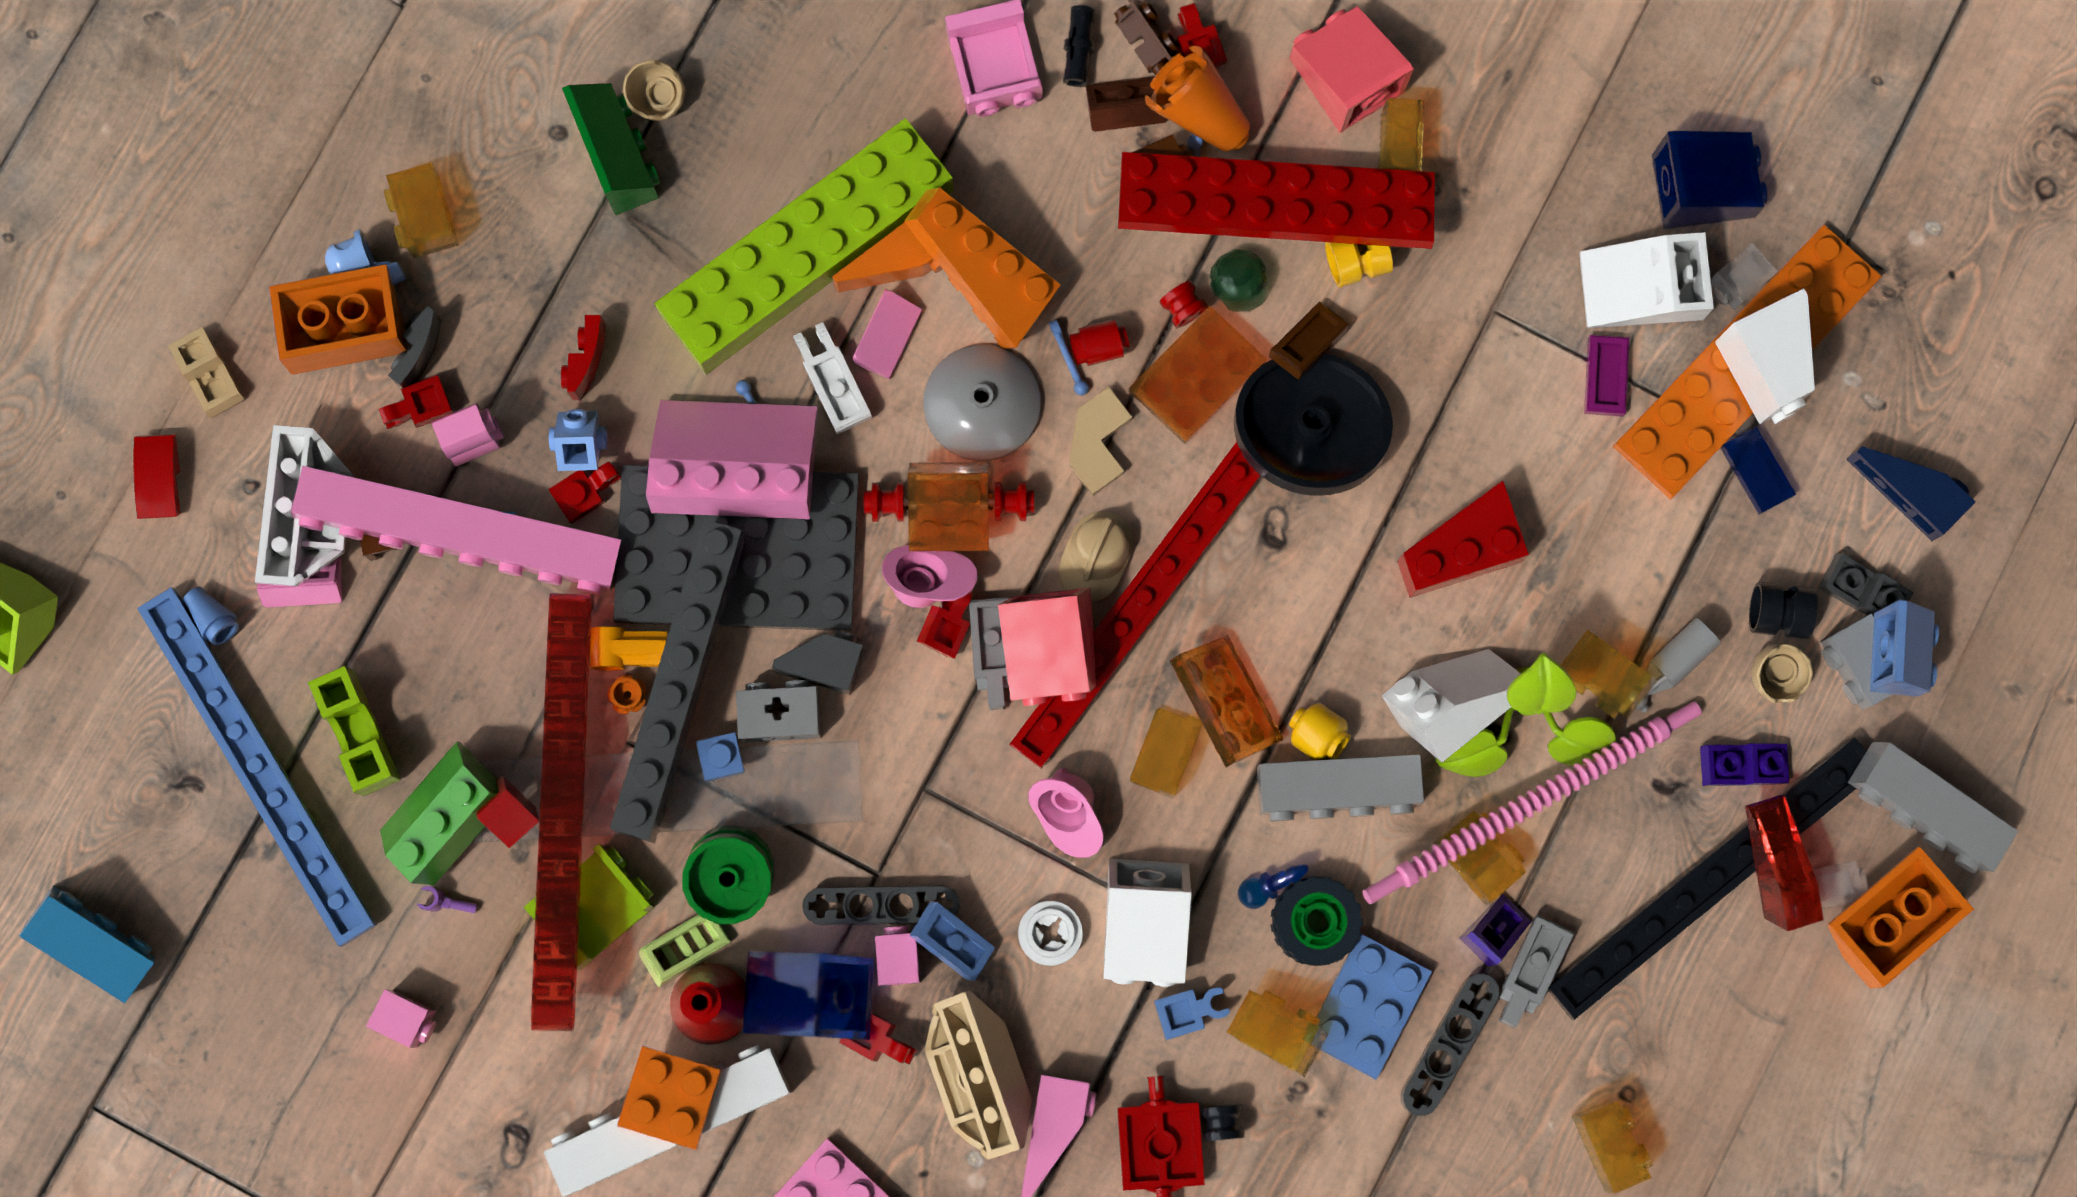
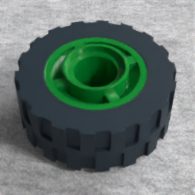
M1324 876L1303 878L1283 889L1284 891L1276 898L1275 907L1271 911L1272 924L1270 926L1271 932H1274L1276 937L1274 940L1277 946L1283 949V953L1286 956L1293 958L1295 962L1301 964L1324 966L1344 959L1346 954L1352 952L1355 948L1354 944L1356 941H1359L1362 934L1360 933V928L1363 926V918L1360 915L1362 910L1360 904L1356 902L1355 895L1351 890H1347L1343 883ZM1314 909L1322 912L1326 919L1325 927L1319 933L1313 932L1307 924V917Z

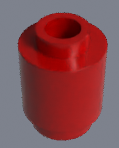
M1115 319L1078 328V333L1069 335L1077 365L1086 363L1087 366L1123 358V349L1129 348L1125 326H1117Z

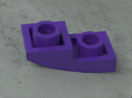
M1751 743L1746 745L1700 746L1702 786L1789 784L1787 744Z

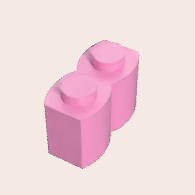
M477 403L431 422L444 454L448 459H451L456 467L500 449L501 446L498 440L504 438L496 417L492 416L488 408L481 410Z

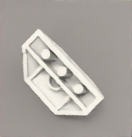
M273 425L255 583L298 586L345 553L346 537L339 535V528L326 525L323 526L322 531L304 528L298 525L299 519L293 518L291 514L302 466L353 477L350 470L313 428Z

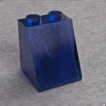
M1669 131L1651 155L1663 229L1755 218L1767 203V187L1764 181H1760L1758 167L1761 165V152L1759 145L1753 143L1752 132Z
M748 951L743 1033L870 1040L875 958L823 953Z

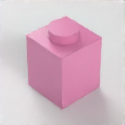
M908 926L884 928L883 936H875L879 986L920 983L918 942L909 936L911 933L908 934Z
M384 989L366 1027L409 1048H418L420 1042L425 1044L434 1031L436 1022L432 1018L436 1011L394 990Z

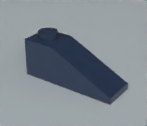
M1861 446L1846 459L1931 541L1943 536L1976 502L1969 496L1970 491L1968 487L1959 479L1951 478L1945 473Z

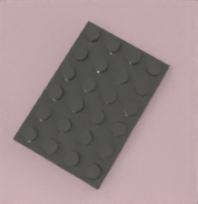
M622 465L618 539H621L616 564L613 616L615 623L672 624L702 520L705 519L742 529L746 537L720 627L852 631L859 490L858 473L813 472L810 519L651 513L646 498L648 466Z

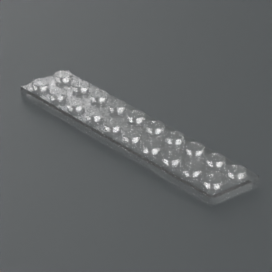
M859 740L740 747L745 773L708 782L704 781L698 749L683 750L658 833L712 830L720 826L753 828L863 821ZM632 753L479 761L497 781L504 776L536 807L539 822L518 841L623 835L610 830V826ZM485 826L471 843L502 841Z

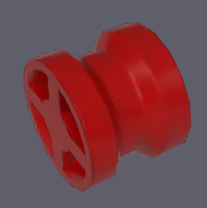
M1191 280L1173 288L1159 301L1162 308L1169 310L1172 314V323L1176 328L1189 324L1202 315L1209 307L1205 300L1197 297L1195 294L1196 287Z

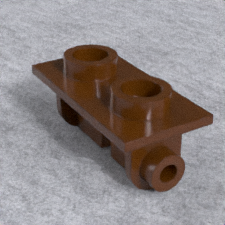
M1128 0L1132 7L1128 8L1127 5H1124L1116 10L1114 13L1117 18L1115 24L1131 45L1143 37L1145 42L1134 51L1149 73L1153 72L1156 76L1160 69L1177 55L1176 52L1180 50V47L1168 31L1164 33L1155 22L1159 19V16L1147 0Z

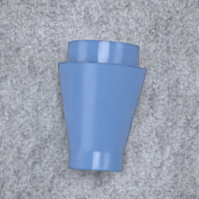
M202 587L193 588L184 596L183 603L188 608L203 640L210 641L213 645H221L236 634L239 629L236 615L206 593Z

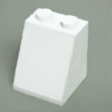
M1802 289L1734 322L1715 341L1759 424L1770 419L1773 420L1774 424H1778L1796 414L1797 410L1807 405L1804 399L1815 391L1808 295L1805 289Z
M1109 859L1104 979H1111L1118 984L1149 981L1162 987L1173 986L1175 983H1185L1191 904L1189 863Z

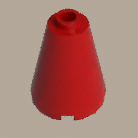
M702 964L685 972L676 982L670 998V1012L678 1030L688 1039L705 1045L720 1044L734 1038L745 1026L750 1013L751 996L745 981L734 970L720 964ZM705 995L708 999V1005L701 1011L699 1001Z

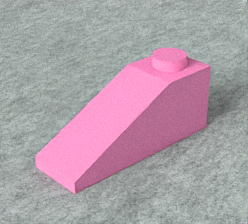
M1041 1075L1021 1197H1031L1083 1125L1084 1116L1092 1117L1096 1092L1089 1091L1090 1083Z

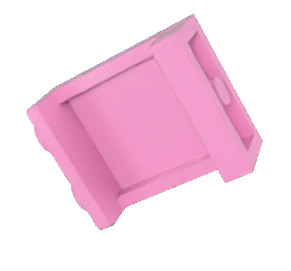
M1012 0L945 16L946 32L968 115L990 116L997 113L999 108L1014 105L1016 108H1023L1033 105L1037 102V99L1042 98L1043 86L1041 79L1038 77L1030 47L1021 0Z

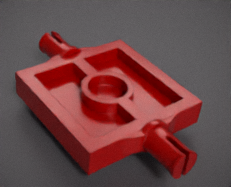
M1155 1076L1147 1077L1149 1101L1139 1106L1117 1107L1123 1191L1144 1189L1156 1193V1197H1173L1172 1192L1180 1188L1205 1185L1199 1102L1175 1103L1166 1100L1165 1076H1157V1093Z

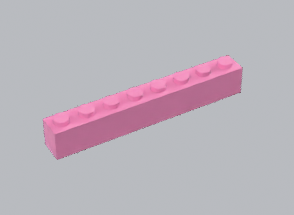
M302 466L291 509L293 518L299 519L298 525L304 528L322 531L324 525L340 529L339 535L347 538L363 540L364 534L380 538V545L390 548L403 549L404 544L420 547L418 553L426 556L442 558L443 553L459 556L458 562L465 565L482 567L483 562L499 565L498 571L501 573L522 576L523 571L538 574V581L552 585H561L562 580L578 583L577 590L592 594H600L601 589H610L621 539Z

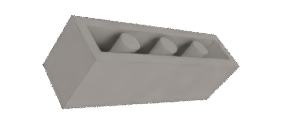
M1872 742L1848 781L1849 784L1859 790L1857 795L1863 801L1875 807L1883 806L1891 812V820L1904 828H1915L1924 835L1922 837L1923 842L1936 850L1948 851L1956 857L1954 859L1955 864L1971 873H1976L1977 871L1994 872L2018 833V830L1890 742Z
M1420 755L1259 764L1257 767L1260 815H1270L1271 822L1294 820V813L1310 812V819L1334 818V811L1350 810V817L1373 816L1374 809L1390 808V815L1414 813V806H1420L1424 803Z

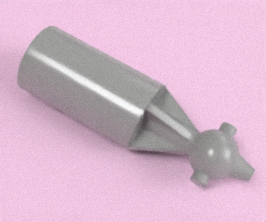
M1695 618L1649 661L1640 687L1630 688L1629 685H1626L1622 689L1625 693L1624 702L1619 711L1622 714L1632 710H1641L1645 713L1649 709L1646 705L1648 695L1675 687L1721 644V641L1701 620Z

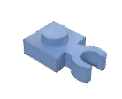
M1216 987L1208 990L1200 1000H1196L1192 989L1154 1001L1165 1040L1204 1029L1203 1016L1208 1015L1215 1019L1226 1017L1230 1013L1229 1008L1216 1011L1210 1004L1213 996L1224 993L1223 988Z

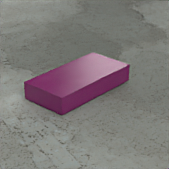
M1590 335L1588 337L1584 414L1623 417L1626 414L1629 338Z

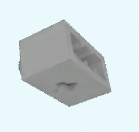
M809 681L785 682V688L770 689L769 683L745 684L746 690L736 691L738 739L741 743L821 738L819 690L816 686L809 687ZM778 701H781L785 708H789V712L782 713L781 720H776L772 713H768V710L775 708Z

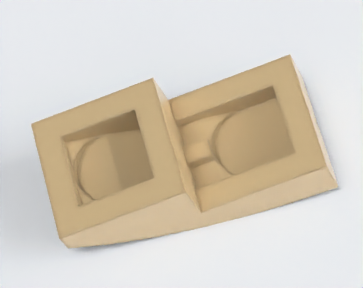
M203 326L168 345L182 375L190 383L203 411L210 419L245 400L227 365Z

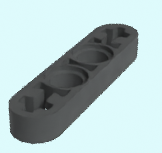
M944 886L845 887L813 889L805 896L802 908L806 918L818 925L917 924L920 917H917L920 908L917 893H926L924 901H936L938 894H945L948 901H953V908L947 910L955 916L959 912L960 903L956 893ZM837 894H845L843 901L844 919H837L839 910L825 911L824 918H818L817 912L810 910V903H816L819 895H824L825 901L828 903H839ZM860 894L870 897L873 903L871 913L862 918L854 916L850 911L851 900ZM897 894H906L913 901V909L905 917L895 916L890 910V901Z
M1474 974L1466 978L1402 1088L1400 1094L1401 1103L1409 1113L1417 1116L1428 1115L1436 1109L1497 1003L1499 987L1491 976ZM1482 982H1485L1487 984L1485 991L1490 996L1488 1000L1480 999L1475 1005L1474 1010L1481 1011V1015L1477 1018L1471 1011L1459 1008L1458 1006L1461 1000L1465 1005L1471 1003L1474 997L1473 991L1470 990L1472 984L1480 985ZM1457 1015L1465 1016L1471 1024L1470 1033L1463 1039L1455 1038L1449 1031L1450 1020ZM1437 1050L1445 1051L1451 1059L1450 1068L1443 1074L1434 1073L1429 1066L1430 1055ZM1422 1070L1429 1078L1441 1081V1085L1437 1089L1435 1085L1430 1084L1425 1094L1430 1099L1429 1104H1420L1416 1109L1412 1106L1414 1099L1409 1094L1412 1089L1420 1090L1426 1080L1418 1078Z

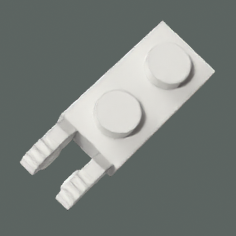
M822 322L815 325L816 334L820 342L823 343L826 352L813 357L809 350L810 346L801 332L794 335L793 338L804 359V368L838 435L872 419V415L839 347H835Z

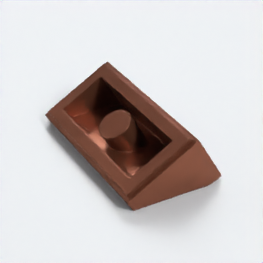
M1154 77L1087 85L1086 95L1092 131L1097 132L1167 122L1168 119L1151 110L1144 100L1145 95L1151 98L1154 92L1149 86Z

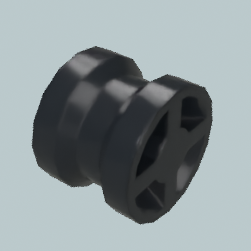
M1241 1104L1201 1108L1202 1117L1207 1120V1129L1204 1132L1205 1141L1245 1137L1244 1129L1239 1124V1116L1242 1114Z

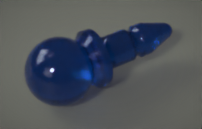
M1307 865L1290 866L1286 868V871L1282 870L1271 877L1267 872H1264L1260 875V878H1247L1238 888L1239 901L1246 908L1259 909L1267 903L1269 898L1275 899L1278 897L1277 890L1301 879L1308 872L1309 868Z

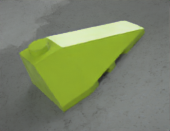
M0 563V666L13 675L21 670L54 628L58 596L31 575Z

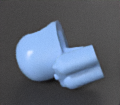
M361 229L353 232V238L336 245L332 244L326 250L325 264L330 275L387 264L393 285L406 280L403 269L398 262L391 263L385 261L376 263Z

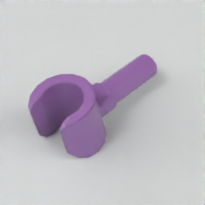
M424 886L421 888V890L433 892L435 896L434 902L429 906L417 903L418 907L423 910L437 912L442 908H451L476 913L478 905L476 903L445 896L441 889Z

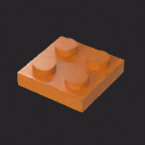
M642 1046L617 1126L697 1150L722 1070Z

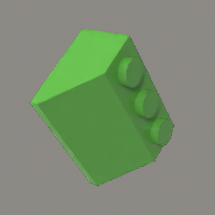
M457 741L380 829L385 856L410 883L435 885L485 828V825L478 820L476 813L499 792L495 777L461 742Z

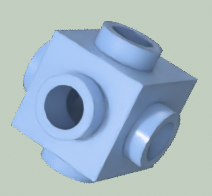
M572 409L567 412H558L555 428H549L550 451H555L558 471L598 469L600 451L607 449L606 426H599L598 411Z

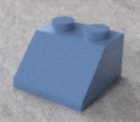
M1898 600L1874 613L1870 692L1918 697L1931 691V687L1934 686L1937 678V666L1935 663H1932L1933 647L1937 645L1939 638V626L1937 623H1934V611L1909 601Z

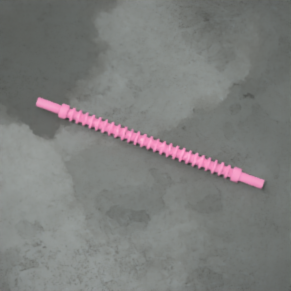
M1693 701L1663 719L1661 717L1652 719L1647 722L1646 727L1640 726L1638 733L1631 731L1628 736L1629 739L1624 736L1621 737L1619 743H1611L1610 749L1603 747L1601 754L1593 753L1592 760L1584 758L1582 765L1575 763L1573 771L1567 768L1564 770V776L1556 774L1554 781L1547 779L1545 787L1539 784L1536 786V792L1528 790L1526 797L1519 795L1517 803L1509 801L1507 804L1508 808L1500 806L1498 814L1492 811L1488 815L1489 819L1481 817L1479 825L1472 822L1469 826L1470 830L1462 828L1460 829V835L1451 834L1450 841L1447 839L1441 840L1440 847L1434 844L1431 846V852L1423 850L1421 858L1414 855L1412 862L1406 860L1395 867L1394 873L1362 891L1364 898L1369 904H1373L1402 886L1410 888L1419 882L1420 876L1427 878L1429 870L1436 873L1438 865L1446 867L1448 860L1455 862L1458 858L1457 854L1465 856L1467 855V849L1476 850V843L1480 845L1486 844V838L1490 840L1495 839L1496 832L1504 834L1505 827L1509 829L1514 828L1515 821L1521 824L1524 822V816L1528 818L1533 817L1534 810L1538 813L1542 812L1543 805L1551 807L1552 800L1556 802L1562 800V794L1570 796L1571 789L1578 791L1581 788V784L1589 785L1590 778L1597 780L1599 779V773L1606 775L1609 772V768L1617 769L1618 762L1625 764L1627 763V757L1634 759L1637 755L1636 752L1643 754L1646 751V747L1653 748L1655 742L1659 744L1670 738L1672 731L1701 715L1699 705Z

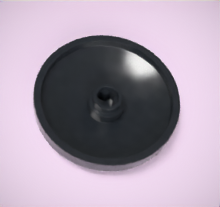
M1327 353L1299 380L1275 361L1270 360L1254 371L1243 385L1234 413L1235 437L1243 456L1252 468L1263 478L1282 489L1310 496L1342 493L1359 486L1369 479L1380 467L1386 456L1393 430L1392 413L1388 400L1375 380L1357 365Z

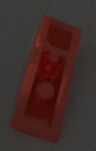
M1779 795L1746 805L1745 810L1764 919L1786 931L1823 921L1824 917L1818 882L1785 796Z

